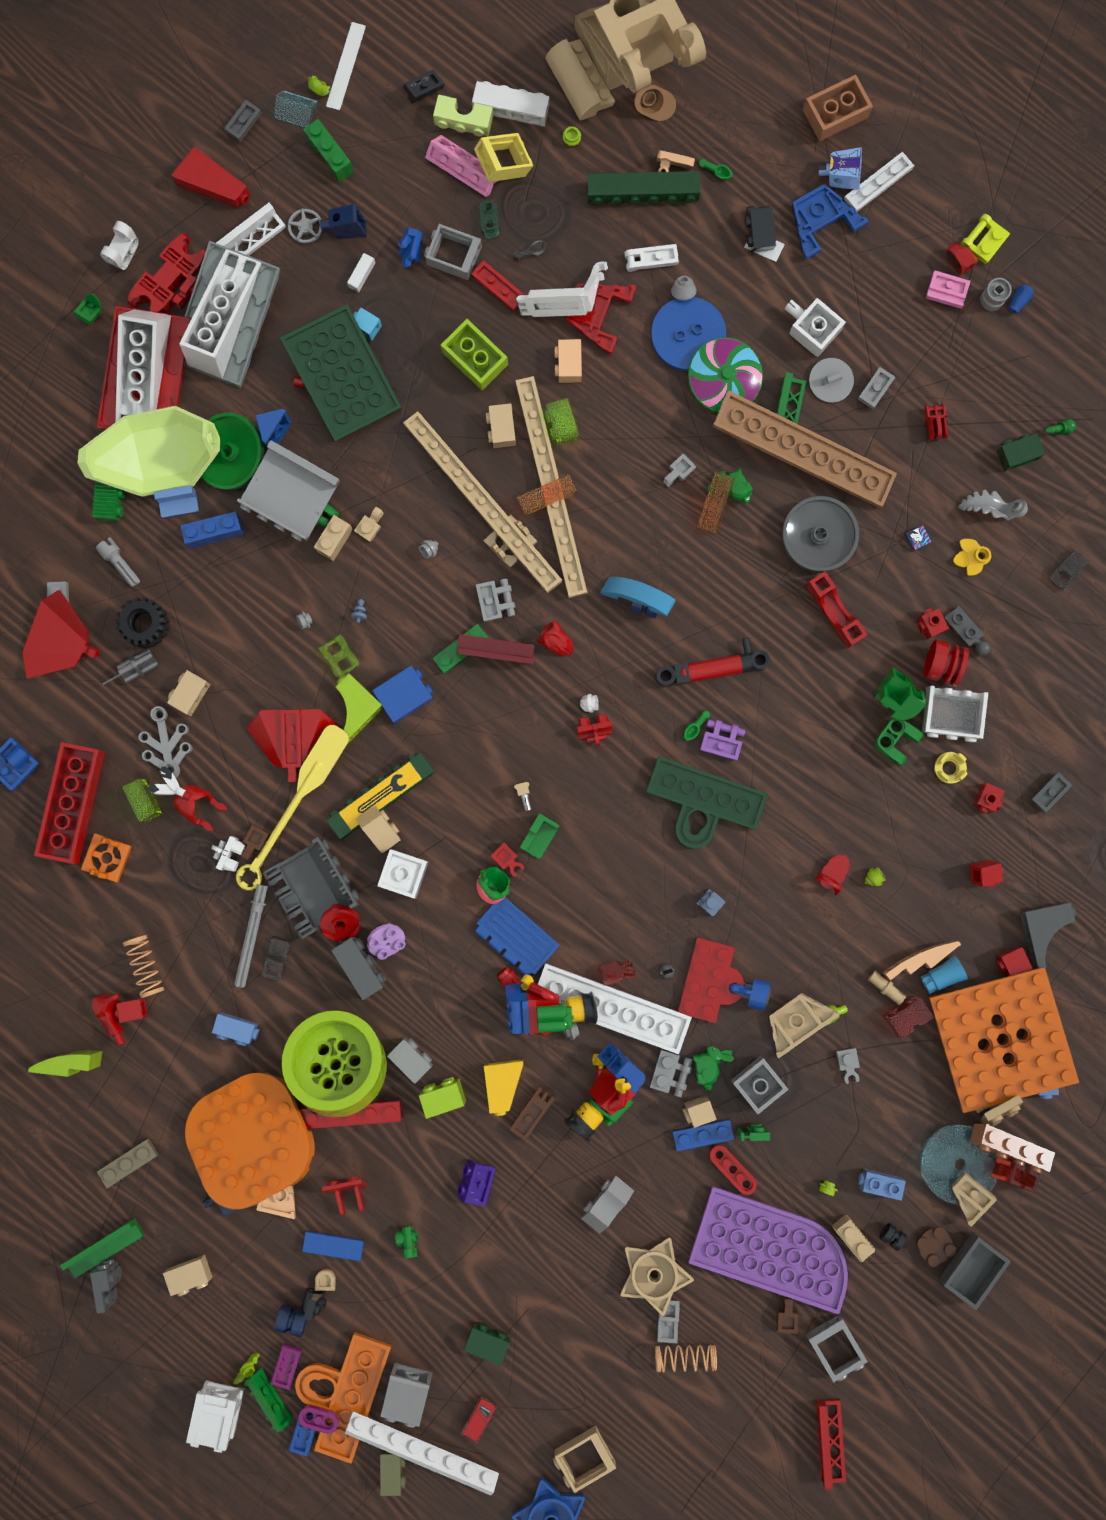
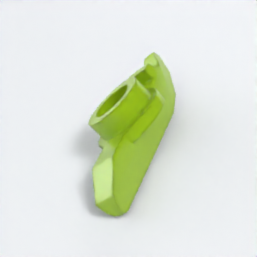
M253 1353L247 1362L241 1366L240 1372L233 1381L234 1384H239L245 1377L248 1378L254 1374V1363L258 1362L259 1353Z

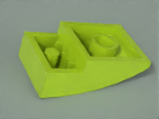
M81 1050L65 1053L33 1065L29 1068L28 1072L68 1077L80 1072V1070L90 1071L100 1067L102 1051Z

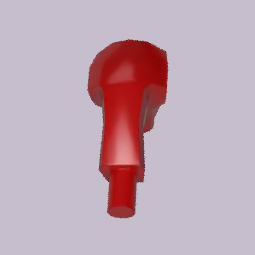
M103 993L92 999V1009L103 1024L110 1038L114 1037L119 1047L125 1044L121 1034L123 1029L117 1022L114 1012L120 996L119 994Z

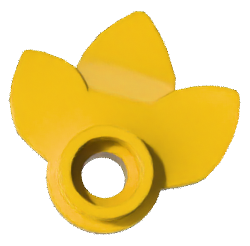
M962 539L959 541L962 551L954 557L953 562L959 567H967L968 576L977 575L982 571L983 565L990 561L991 552L987 547L980 546L976 540ZM979 553H982L984 555L983 559H980L978 557Z

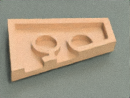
M293 1186L261 1201L257 1205V1210L295 1219Z

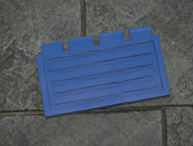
M506 897L501 902L493 904L476 923L479 927L475 930V933L484 941L490 935L492 939L488 944L498 953L505 948L507 951L502 956L513 966L520 961L521 964L517 970L523 975H530L531 972L535 975L560 946Z

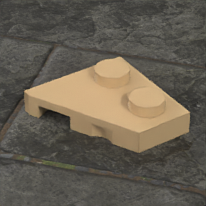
M966 1172L952 1184V1189L971 1227L997 1200L991 1192Z

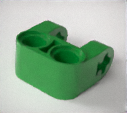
M894 718L889 720L876 736L874 747L888 760L901 767L907 757L894 748L901 735L917 744L924 735L906 721ZM893 722L898 724V732L892 730L891 725ZM881 738L887 739V747H882L880 744Z

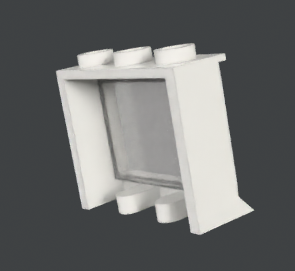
M926 687V706L924 708L922 733H927V737L938 738V735H946V739L957 740L958 737L965 738L966 742H977V739H983L988 700L987 692L973 693L968 690L956 691L951 688Z

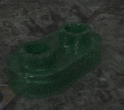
M487 199L479 205L481 231L485 237L494 238L500 231L498 207L493 200ZM489 224L493 225L492 228H488L487 226Z

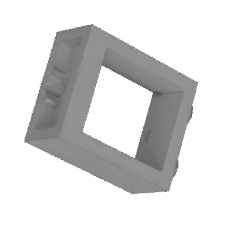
M439 224L437 230H433L430 247L427 246L424 253L427 265L469 280L482 248L481 239ZM443 238L470 247L462 268L435 258Z
M840 1314L806 1333L833 1383L844 1380L848 1373L853 1370L858 1371L862 1369L864 1364L867 1363L865 1356ZM843 1329L858 1356L832 1371L817 1344Z

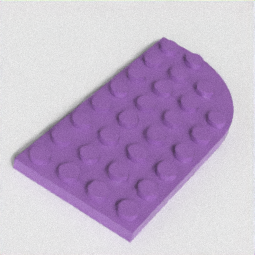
M712 1185L688 1263L839 1314L847 1289L848 1272L843 1252L833 1236L823 1226L809 1218Z

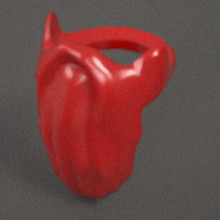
M556 621L546 625L541 632L540 639L536 638L541 645L558 656H568L574 650L572 640L561 630L560 624Z
M847 855L832 857L815 879V882L820 880L821 885L826 889H833L834 895H838L842 890L841 884L849 871L850 863Z

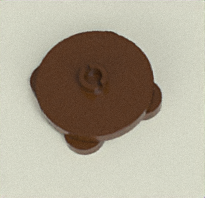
M940 1226L927 1229L917 1239L916 1244L919 1253L931 1267H937L940 1263L945 1262L949 1257L956 1254V1247L953 1245L951 1237Z

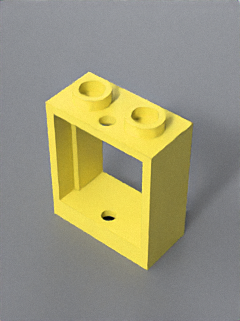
M519 133L482 137L474 148L489 182L526 177L533 167L531 158L525 149ZM509 149L516 166L501 167L494 151Z

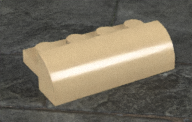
M565 39L551 48L545 59L580 121L593 117L597 111L614 105V98L580 39L568 42Z

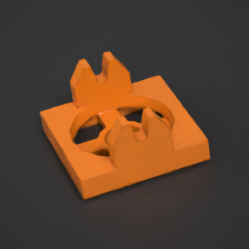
M94 833L81 870L99 878L119 882L132 846ZM106 843L109 844L106 851L102 853L95 851L98 846ZM115 847L120 851L121 859L115 857L113 853ZM107 852L112 855V861L108 864L102 860L103 854ZM93 856L99 858L101 862L99 870L93 864ZM113 863L118 865L115 870L105 873L109 865Z

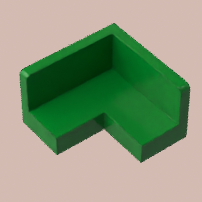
M539 813L520 848L541 859L560 825Z

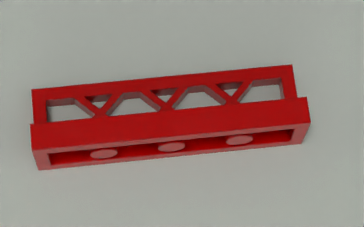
M839 1398L816 1400L821 1482L825 1489H833V1483L846 1482L841 1401ZM827 1405H836V1412L832 1417L828 1416ZM832 1423L838 1428V1432L833 1438L829 1436V1426ZM833 1444L839 1448V1453L835 1458L831 1457L830 1447ZM835 1464L840 1468L841 1476L832 1477V1467Z

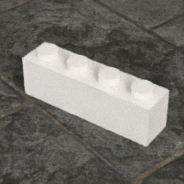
M477 81L472 107H474V103L493 107V116L545 127L549 110V96L543 93H531L524 89H512L506 85H493L487 81Z

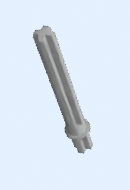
M257 884L254 900H251V913L234 983L236 987L244 988L246 985L263 907L266 906V903H264L268 888L266 885Z

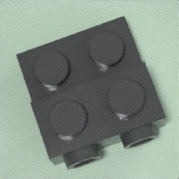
M114 1258L103 1260L102 1264L97 1265L96 1269L90 1273L97 1314L106 1312L118 1298V1291L114 1286L121 1280L122 1268L118 1266V1260L115 1261Z

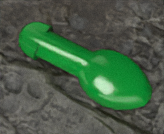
M707 159L699 161L700 168L713 172L717 178L721 180L732 178V171L726 165H715L708 162Z
M703 710L696 721L685 728L683 732L684 740L689 741L697 737L700 726L710 717L708 710Z

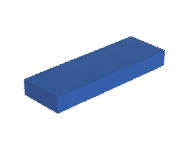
M307 1230L305 1232L302 1252L361 1261L364 1240Z

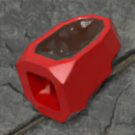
M952 243L946 250L950 264L960 275L971 270L978 263V259L970 248Z

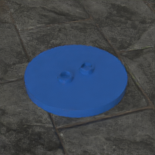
M693 297L688 301L674 299L665 304L655 316L651 330L652 345L658 357L668 366L680 371H688L692 357L702 345L713 339L726 337V326L720 312L708 301Z

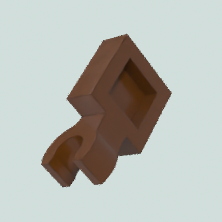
M252 825L243 840L247 847L241 857L251 861L255 850H262L270 834Z
M783 1296V1310L777 1311V1332L798 1334V1312L793 1311V1299Z

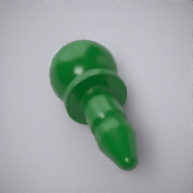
M1066 419L1058 422L1057 425L1046 428L1044 432L1049 434L1059 433L1060 435L1071 434L1076 429V423L1072 419Z

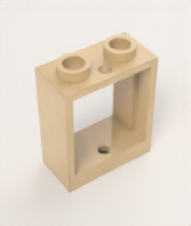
M596 1425L554 1450V1464L558 1470H562L565 1475L563 1479L568 1488L571 1487L574 1493L616 1469L615 1459ZM591 1439L603 1463L576 1478L563 1455Z

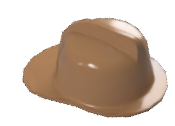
M651 84L636 92L634 103L637 111L657 121L667 120L674 114L676 100L669 91Z

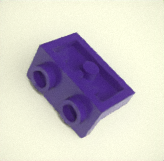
M468 1159L467 1164L463 1168L462 1182L458 1186V1198L464 1203L486 1206L496 1168L492 1165L476 1163Z

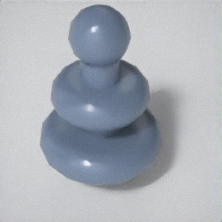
M363 599L357 601L358 606L354 607L355 612L351 614L352 619L356 620L358 624L360 621L367 619L366 609L363 607Z

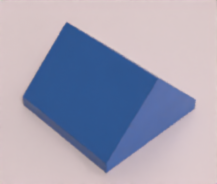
M278 409L256 415L265 446H268L270 440L279 444L292 423L286 410Z

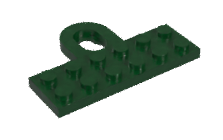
M658 756L646 793L682 805L675 825V834L682 845L692 849L701 848L710 842L719 818L756 830L768 793ZM701 811L706 816L707 822L697 835H693L689 832L690 825L688 819L692 812Z

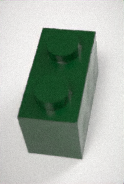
M1030 433L1022 435L1017 441L1013 442L1011 439L1003 442L1002 446L997 450L1004 472L1040 460L1045 455L1038 434L1030 435Z
M473 1323L464 1351L501 1366L510 1343V1337L502 1330L494 1331L489 1329V1326L485 1323Z

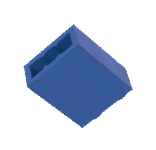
M410 666L372 690L394 724H397L433 700L431 695L434 693L428 684L424 686L421 679L424 677L418 668L414 670Z

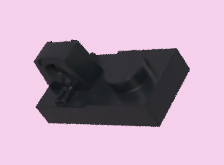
M431 70L404 83L403 88L408 93L410 102L414 103L443 89L445 83L434 70Z

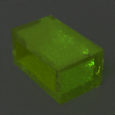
M568 398L546 404L544 416L546 422L551 424L552 428L549 429L552 440H556L557 445L579 439V432Z
M140 778L122 788L138 821L147 822L161 815L162 812L153 794L148 790L149 786L146 780Z

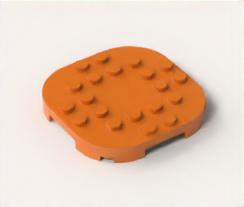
M269 1073L244 1075L203 1097L195 1104L188 1116L185 1128L188 1150L206 1192L216 1203L223 1207L244 1209L255 1206L278 1192L297 1184L310 1169L309 1166L315 1153L313 1134L311 1131H308L293 1097L294 1095L287 1087L284 1079Z

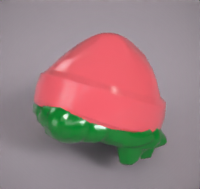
M489 867L481 870V874L476 882L479 896L490 904L501 902L510 892V878L498 867Z

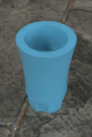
M955 955L920 977L929 994L952 984L968 980L963 966Z

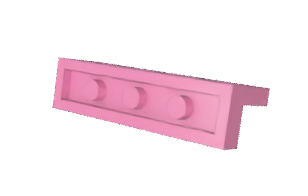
M442 135L430 142L425 156L426 159L485 197L490 195L493 185L497 181H488L478 158Z

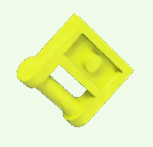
M983 214L974 230L967 238L963 239L961 246L970 248L975 257L986 265L1010 233L994 222L988 214ZM987 227L989 229L988 233L976 247L973 244L974 240Z

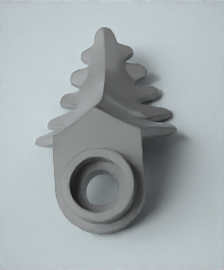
M982 490L981 496L975 491L973 493L974 497L968 495L967 500L963 499L962 503L958 506L963 511L966 509L971 511L973 509L974 512L982 510L983 514L991 512L993 517H1003L1006 520L1015 517L1020 518L1028 511L1025 500L1018 499L1005 503L996 491H992L990 495L987 490Z

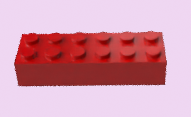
M64 742L60 743L34 856L70 864L80 863L105 756L104 751Z

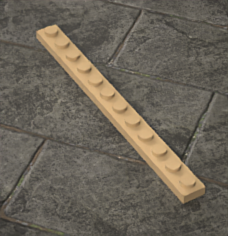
M532 376L515 380L568 597L587 594V589L535 379Z
M417 411L403 422L408 431L546 593H549L559 585L562 579L423 416Z

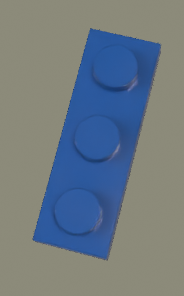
M730 1119L703 1124L695 1128L688 1127L672 1131L676 1151L734 1140Z

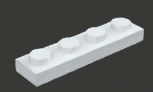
M901 152L861 183L860 190H852L848 193L844 201L849 207L855 208V211L858 212L910 172L914 167L913 163Z

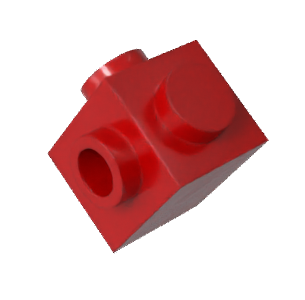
M932 608L927 609L917 619L918 628L921 633L925 634L927 640L949 629L939 608L934 611Z
M984 783L981 785L972 805L977 806V810L985 814L996 812L1002 806L1003 800L1001 798L1005 791L989 783Z
M986 860L970 864L973 884L989 888L1003 882L1001 863Z

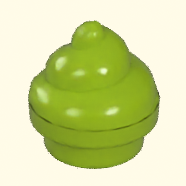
M878 867L875 869L871 868L865 878V884L877 887L886 881Z

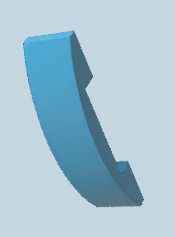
M609 577L600 592L602 595L614 599L621 597L648 606L650 611L666 617L676 602L674 598L652 586L623 577Z

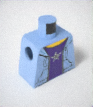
M862 148L832 152L830 164H819V176L829 175L831 187L860 190Z

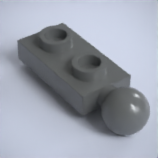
M959 606L944 618L947 625L968 648L972 644L975 645L976 654L985 656L990 652L989 643L980 640L984 635L982 631Z

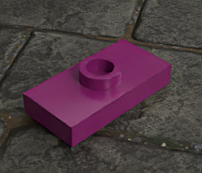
M283 1343L271 1385L290 1390L302 1349Z

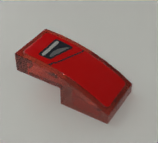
M480 1396L460 1434L478 1444L498 1405Z

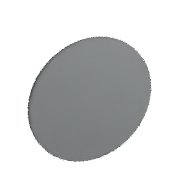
M826 358L819 361L812 368L809 384L817 398L825 402L834 403L845 399L850 394L854 385V376L852 370L844 361L837 358Z

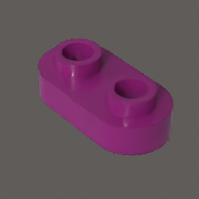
M306 1405L299 1414V1422L305 1428L330 1434L337 1429L339 1417L334 1411L314 1405ZM308 1412H311L313 1414L312 1418H309L307 1416ZM326 1418H331L332 1423H327Z

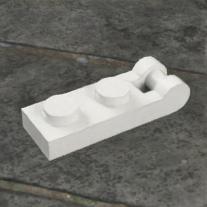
M676 244L630 249L624 252L625 259L628 262L626 264L628 272L673 266L679 263ZM640 257V261L635 262L634 258Z

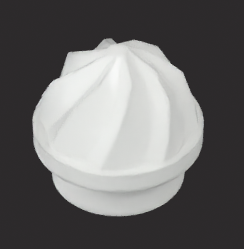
M588 694L582 697L580 701L581 708L590 713L598 710L597 695Z

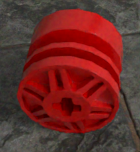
M937 639L933 640L926 656L923 677L938 681L943 674V683L948 684L950 682L951 685L958 686L967 669L969 649L964 646L959 649V646L955 644L949 651L948 642Z

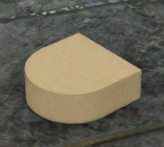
M330 1269L320 1270L315 1278V1291H335L336 1276L334 1272Z

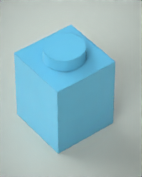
M360 308L353 315L363 335L372 341L382 327L381 321L368 311Z

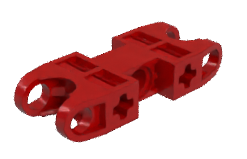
M186 234L176 237L159 255L164 265L153 277L147 272L140 277L130 291L127 303L131 307H136L138 304L151 302L150 311L168 314L175 306V303L172 301L175 297V290L190 274L192 276L195 275V278L198 277L206 250L203 249L199 253L196 252L192 255L187 254V247L191 238Z

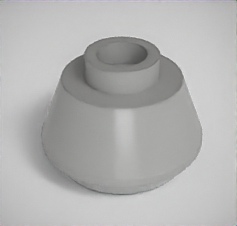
M688 276L677 278L671 288L672 296L679 301H688L697 292L693 280Z

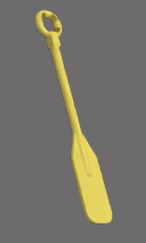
M335 725L327 726L301 766L297 793L253 863L241 866L236 873L237 884L242 889L254 890L257 884H261L262 873L260 867L298 804L305 795L325 781L347 746L349 736L341 728ZM250 867L252 872H257L258 878H255L254 886L248 887L247 883L240 880V876H243L245 868Z

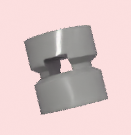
M1004 278L991 280L981 293L980 303L982 307L988 311L1000 309L1011 295L1010 283Z

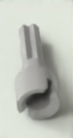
M111 537L107 539V543L102 541L96 546L95 549L103 559L111 561L131 587H135L140 583L139 578L120 556L121 550Z

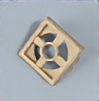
M512 515L508 516L534 546L537 540L530 534L527 527H524L522 522L516 520ZM493 531L484 540V543L511 568L519 560L515 555H506L504 553L509 549L504 542L500 548L496 543L498 535Z

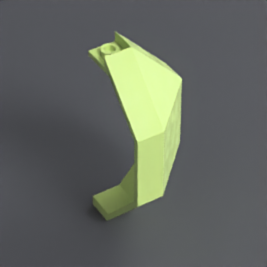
M177 406L123 416L79 449L77 463L86 478L143 497L153 495L156 491L190 485L193 487L220 451V436L214 423Z

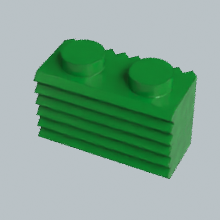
M95 481L92 517L96 521L119 523L120 517H123L124 512L123 506H121V499H124L125 491Z

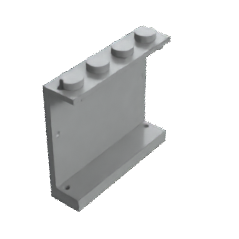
M270 440L267 446V453L242 498H238L237 502L241 504L240 508L248 513L251 510L258 513L257 518L267 523L268 520L274 522V527L284 532L285 529L292 533L291 537L301 542L304 539L307 541L340 480Z

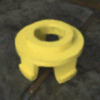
M947 752L940 755L934 765L936 776L942 782L948 784L961 781L968 774L965 762L967 759L961 753ZM947 761H951L956 765V771L952 775H947L943 772V764Z

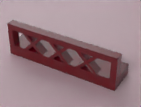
M459 634L456 653L534 664L533 653L535 645Z

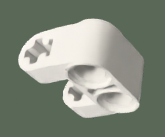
M116 221L113 227L115 236L109 247H103L100 256L106 263L125 270L138 247V238L131 227L121 221Z

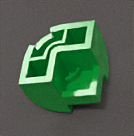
M894 667L879 684L875 693V699L879 700L885 708L890 709L892 718L907 720L916 716L926 706L925 695L923 691L920 690L919 692L912 685L914 682L912 679Z

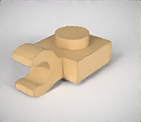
M375 507L370 518L364 515L354 530L370 543L381 528L377 523L384 514L382 510Z

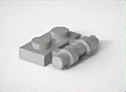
M508 579L500 580L501 587L496 588L494 581L476 584L484 623L503 619L501 611L507 610L508 617L515 616L514 609L516 607L515 602H512L510 593L512 589L508 584ZM499 594H503L504 604H499Z
M661 1049L649 1087L669 1093L670 1087L673 1086L676 1087L674 1095L682 1097L683 1090H686L687 1087L686 1080L688 1074L692 1070L691 1064L693 1059L685 1057L684 1063L681 1064L678 1063L680 1055ZM676 1069L681 1070L678 1081L673 1080Z

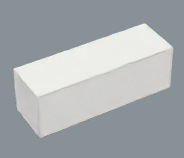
M365 253L362 255L347 282L349 288L358 293L360 292L375 265L373 257Z

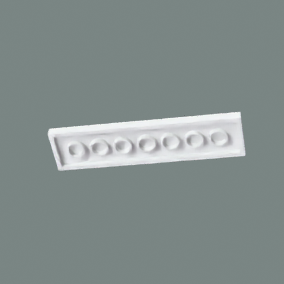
M546 963L538 985L557 993L560 1004L561 1000L566 1002L568 997L579 996L580 992L590 993L592 991L598 1012L596 1024L676 1054L680 1052L692 1018L691 1016Z

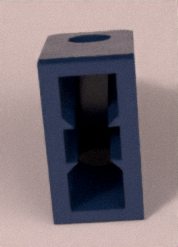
M356 204L330 209L328 211V219L320 220L322 232L332 231L338 239L367 237L366 218Z

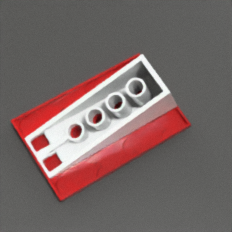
M119 305L115 307L97 428L107 429L123 416L172 406L179 407L182 376L185 367V357L180 347V342L192 319L191 317Z

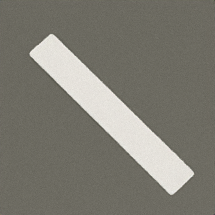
M351 23L326 104L327 107L337 110L341 108L365 31V25Z

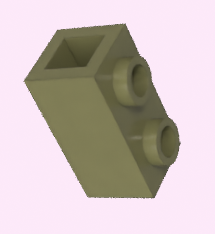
M381 1450L380 1496H401L402 1488H406V1475H402V1467L406 1466V1459L385 1450Z

